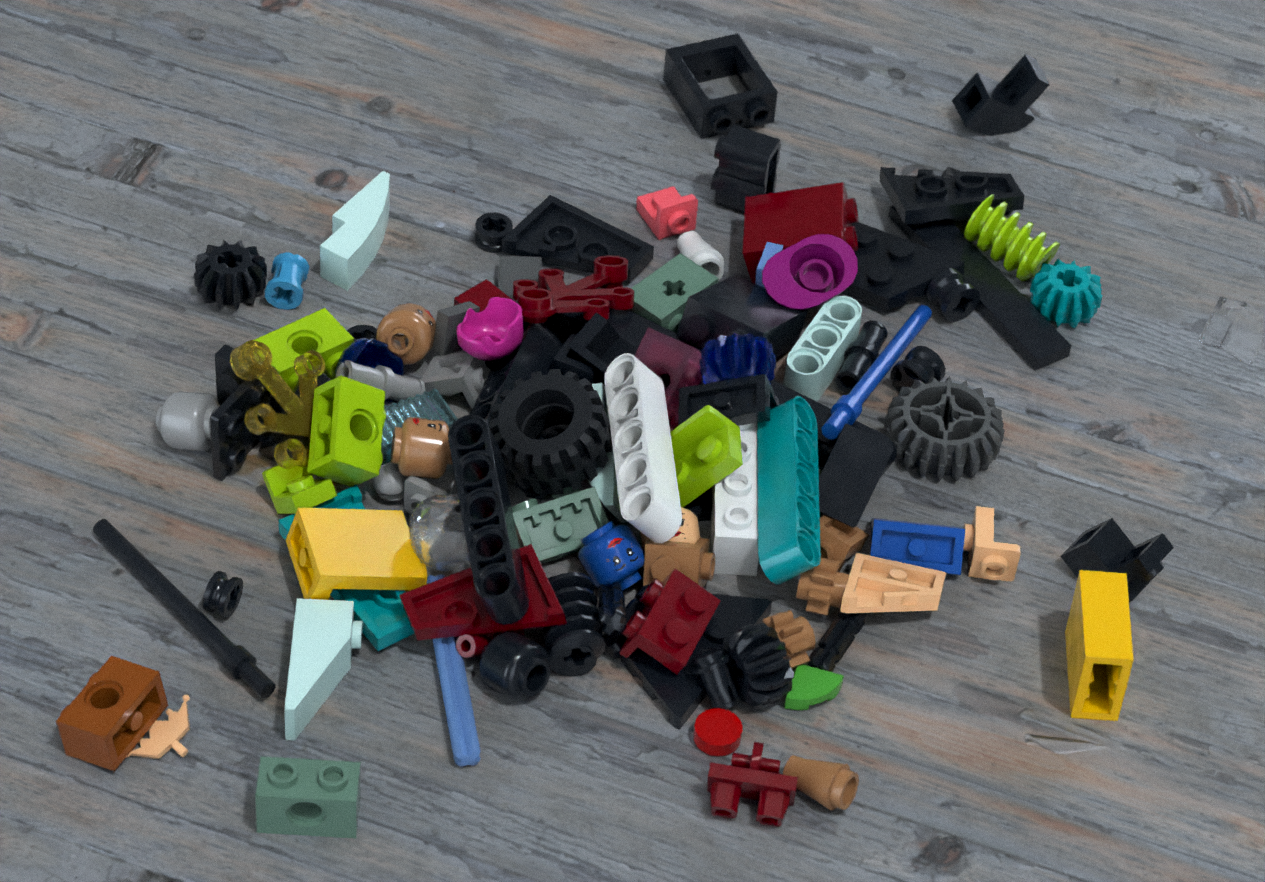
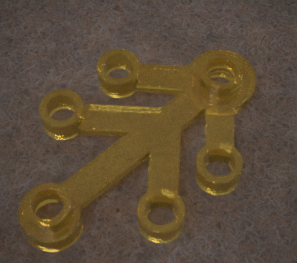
M250 340L236 347L230 355V364L234 373L246 381L258 378L288 414L275 413L269 405L259 404L249 409L245 414V424L249 431L257 435L265 432L304 436L310 440L314 389L318 387L317 377L322 375L325 370V361L321 354L317 351L309 350L299 355L294 361V370L299 378V399L271 366L272 353L267 345ZM307 361L312 365V370L307 366ZM258 414L262 416L264 425L258 420ZM290 438L275 447L274 457L277 464L284 469H291L295 466L308 467L309 449H305L299 440ZM287 448L292 452L293 459L289 457ZM332 481V483L344 485V484H341V483Z

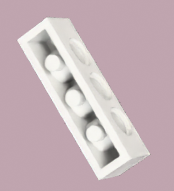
M757 423L739 426L743 465L712 486L711 553H715L716 557L714 574L757 575L759 560Z

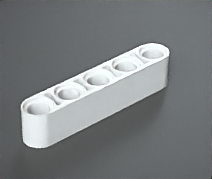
M624 353L610 363L604 377L620 512L627 522L654 543H664L676 534L682 523V511L664 384L659 376L634 355Z

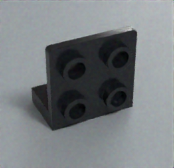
M226 344L215 354L217 401L220 407L210 418L213 477L220 481H223L233 469H239L243 465L248 453L259 442L265 440L274 424L271 405L273 387L271 386L270 365Z

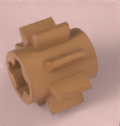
M821 558L820 564L817 567L800 575L796 598L807 601L805 611L827 616L830 606L841 608L849 574L838 572L840 562Z
M788 610L762 620L769 628H774L777 631L781 642H785L787 655L792 658L789 661L792 669L810 661L806 652L814 649L816 641L813 629L805 617L799 616L794 618L792 611Z

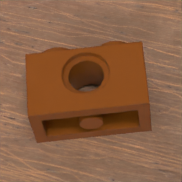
M110 656L99 671L90 677L87 685L72 703L62 710L59 718L56 720L66 755L115 771L168 706L160 672Z

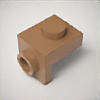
M699 538L695 544L674 541L654 543L649 539L645 543L643 586L650 585L655 578L662 582L674 569H677L703 588L707 580L712 581L715 572L716 557L715 553H709V539Z

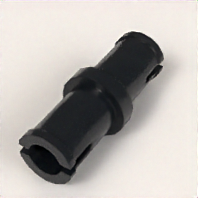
M871 320L865 322L856 341L848 345L844 354L845 362L835 378V383L841 391L849 394L879 356L881 346L888 337L886 327L880 322Z

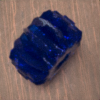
M734 333L731 336L720 335L717 337V340L706 342L705 347L701 350L700 374H703L704 384L766 374L771 384V380L775 378L776 358L775 354H773V346L768 343L767 338L762 336L754 337L751 333L746 335Z

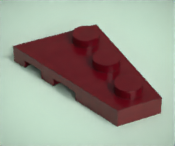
M532 544L520 548L529 596V608L527 613L515 623L503 625L491 619L474 587L471 567L399 595L417 641L567 623L564 611Z

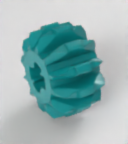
M1057 259L1054 265L1043 264L1038 273L1035 274V278L1032 279L1030 287L1032 305L1047 321H1055L1057 328L1062 323H1067L1074 329L1079 322L1090 323L1091 318L1100 308L1103 297L1101 294L1100 276L1091 274L1090 266H1077L1075 259L1071 264H1065L1060 259Z

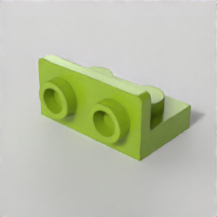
M710 405L703 407L670 432L682 508L743 465L740 427Z

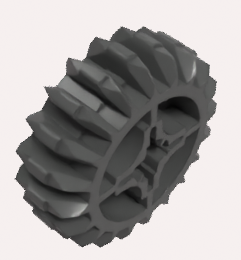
M931 376L927 384L915 379L911 388L902 387L898 396L893 397L892 402L889 404L888 414H886L884 428H886L885 434L897 449L896 459L904 460L906 470L918 468L921 477L931 473L937 475L939 481L944 475H947L957 482L962 473L974 478L978 470H987L992 460H996L997 455L1000 453L1005 433L1002 410L996 408L994 398L984 397L982 388L973 390L968 388L967 380L961 384L952 383L950 376L945 382H938Z

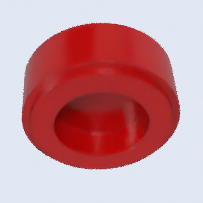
M722 708L708 709L696 718L693 734L694 742L702 752L708 755H729L735 752L741 744L742 722L736 714Z

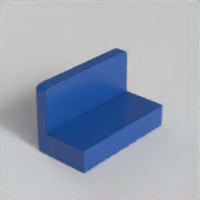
M871 518L870 556L939 570L948 574L961 575L966 529L955 526Z

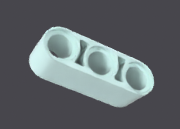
M835 296L824 303L787 356L784 386L815 401L821 398L845 362L844 354L848 345L856 341L859 336L862 307L857 300L848 296Z

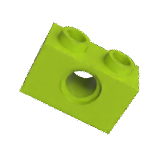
M323 308L252 340L251 356L270 365L271 380L287 386L289 398L299 379L322 372L332 380L336 378L337 369L342 362L345 363V360L354 362V338L326 308Z
M342 375L314 389L308 473L331 479L350 487L356 484L359 485L379 475L383 461V454L381 452L382 430L386 420L384 390Z

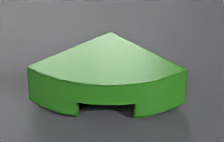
M807 665L798 666L792 679V691L788 692L786 696L785 709L808 710L809 705L818 704L825 700L831 701L840 692L844 675Z

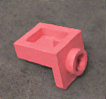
M672 186L637 197L636 210L658 240L682 234L696 228L698 199L694 194L681 197L675 187Z

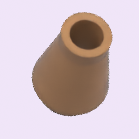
M792 755L786 762L783 770V775L798 777L796 787L798 790L831 811L836 808L847 809L851 805L858 789L859 776L857 773L850 771L848 764L805 759Z

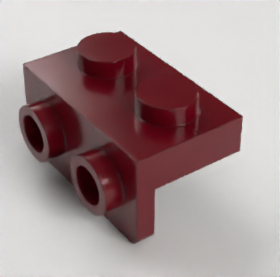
M674 569L662 582L655 578L640 598V602L645 605L642 613L637 610L628 620L626 629L621 632L627 639L619 653L628 658L638 647L675 674H678L688 662L721 600L677 569Z

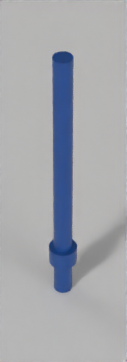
M920 305L916 308L849 394L841 396L833 405L831 416L822 426V434L826 438H837L845 423L852 425L860 416L863 403L931 318L932 311L928 306Z

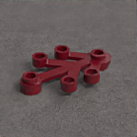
M607 255L595 258L594 274L567 286L564 283V272L559 269L540 270L538 272V282L528 279L513 282L512 298L521 306L523 321L528 323H543L548 320L549 316L555 313L583 312V318L586 320H590L597 312L607 320L609 319V307L616 310H628L634 307V290L623 287V281L628 279V260L620 256Z

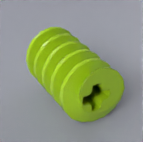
M994 194L990 195L971 215L965 228L964 237L969 242L978 239L977 247L982 252L991 249L990 257L995 262L1004 259L1003 267L1008 272L1017 269L1016 277L1021 282L1034 278L1043 264L1051 262L1059 249L1060 243L1056 241L1045 248L1043 244L1047 233L1043 231L1032 238L1030 234L1034 224L1030 221L1021 228L1017 227L1021 214L1015 212L1008 218L1004 217L1008 204L1002 202L997 207L992 208L991 204Z

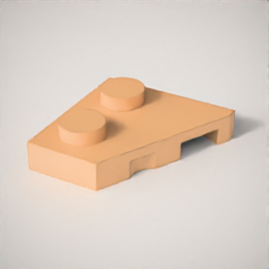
M856 553L844 590L840 612L937 611L946 572Z

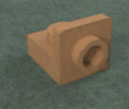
M824 515L820 517L821 558L840 562L839 572L845 560L862 549L869 534L858 527L851 528Z

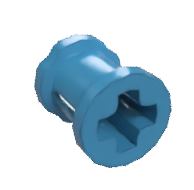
M289 252L281 253L274 257L271 268L273 277L265 287V298L272 306L289 310L298 307L303 300V289L301 286L307 279L309 264L300 255Z

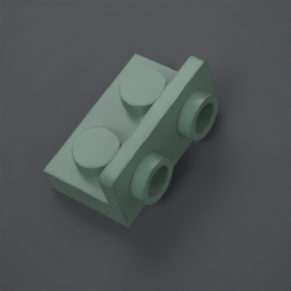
M595 486L582 491L579 489L573 491L572 487H567L564 489V494H553V500L538 504L537 499H530L512 507L519 548L532 544L541 564L579 552L584 546L581 539L608 523Z

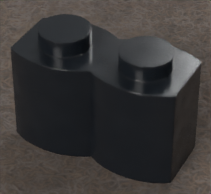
M736 125L732 126L727 136L721 135L714 151V158L719 160V165L714 172L711 182V189L716 191L715 202L717 205L745 213V197L775 193L777 182L776 170L781 149L780 139Z

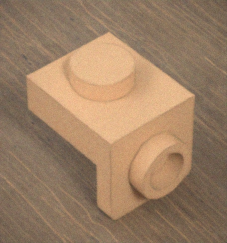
M976 506L972 524L964 523L963 526L966 529L963 551H969L968 577L1012 582L1015 578L1020 559L1021 547L1017 544L994 542V508Z

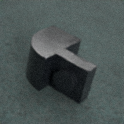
M1025 54L1001 82H997L977 72L954 97L952 102L964 125L970 129L988 136L1015 133L1035 119L1030 106L1050 84L1037 60Z
M1110 518L1084 531L1060 557L1077 578L1079 570L1127 573L1130 602L1162 571L1164 565L1161 561L1174 547L1163 533L1134 546L1115 520Z

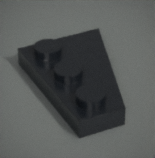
M549 195L502 239L501 252L517 256L542 257L543 262L594 273L595 258L607 255L620 256L628 260V279L625 281L630 282L653 259L654 246Z

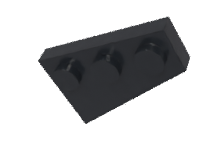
M880 167V183L904 224L921 225L936 220L965 219L971 216L977 207L993 194L992 208L997 207L1002 202H1006L1008 206L1005 213L1007 211L1023 210L1025 195L1011 174L961 171L955 178H946L934 175L933 170L918 169L917 176L895 175V168Z

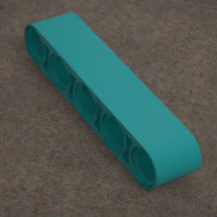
M796 396L771 409L770 421L757 423L758 557L763 572L775 585H780L817 567L821 560L818 427L811 406L801 396Z

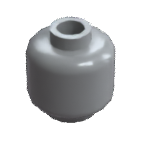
M182 391L172 393L165 400L164 405L157 411L156 427L161 432L167 446L173 449L199 452L210 450L212 448L210 418L220 405L215 397L207 393Z

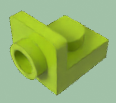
M304 456L291 458L262 473L277 514H296L298 508H312L338 496L331 479L314 480L312 474L308 473V464Z

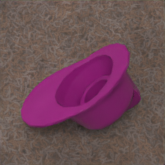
M816 234L776 253L767 260L762 271V284L767 294L776 303L789 309H809L824 304L827 300L844 292L853 283L858 272L857 257L852 247L843 239L830 234Z

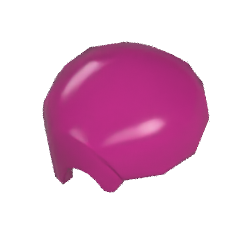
M493 297L489 299L484 311L475 312L472 308H469L462 323L456 327L458 345L465 352L479 360L491 361L509 356L518 349L523 339L521 306L512 299Z

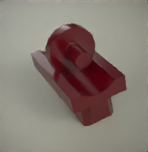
M754 742L752 755L733 752L731 766L710 762L707 792H711V814L730 819L737 818L740 797L759 800L756 821L761 824L780 827L788 811V806H794L798 777L779 774L781 760L762 757L764 743Z

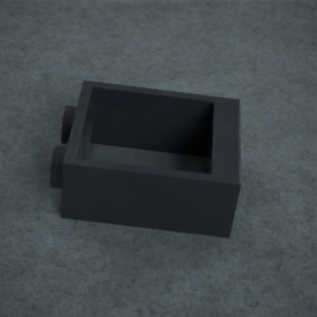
M739 33L666 49L663 81L700 139L728 133L733 125L747 129L774 122L778 91ZM737 75L747 91L709 100L698 83Z

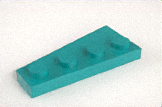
M357 484L337 493L338 496L312 507L365 509L362 503V494ZM295 514L278 520L279 534L284 540H286ZM332 590L331 596L335 600L354 601V620L363 621V634L377 651L414 634L399 596L405 593V590Z

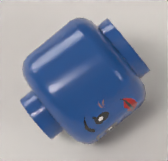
M610 521L581 539L584 546L578 552V558L597 588L601 584L610 587L613 582H618L622 585L623 591L642 579L637 570L644 566L645 551L627 525L615 526Z

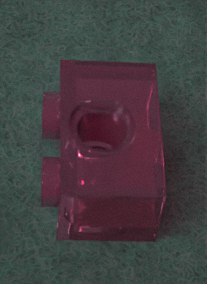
M648 327L635 357L657 376L666 373L670 375L671 381L669 387L665 390V398L671 432L672 427L678 421L679 388L699 384L705 370V363H703L705 355L688 344Z

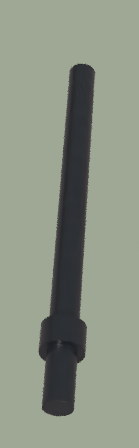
M101 519L94 525L93 532L222 658V666L235 679H243L261 698H267L274 692L276 688L275 683L256 666V658L244 646H236L107 519Z

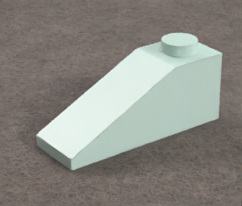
M299 598L296 600L285 700V740L297 739L350 670L352 649H361L363 621L354 620V601Z

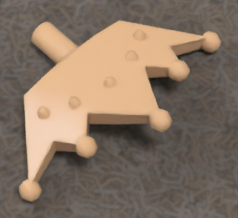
M189 695L182 697L183 703L178 712L167 709L168 721L154 722L149 728L150 738H141L138 742L141 747L131 751L127 758L129 756L159 759L171 748L181 757L188 753V750L179 741L190 730L187 701L190 699Z

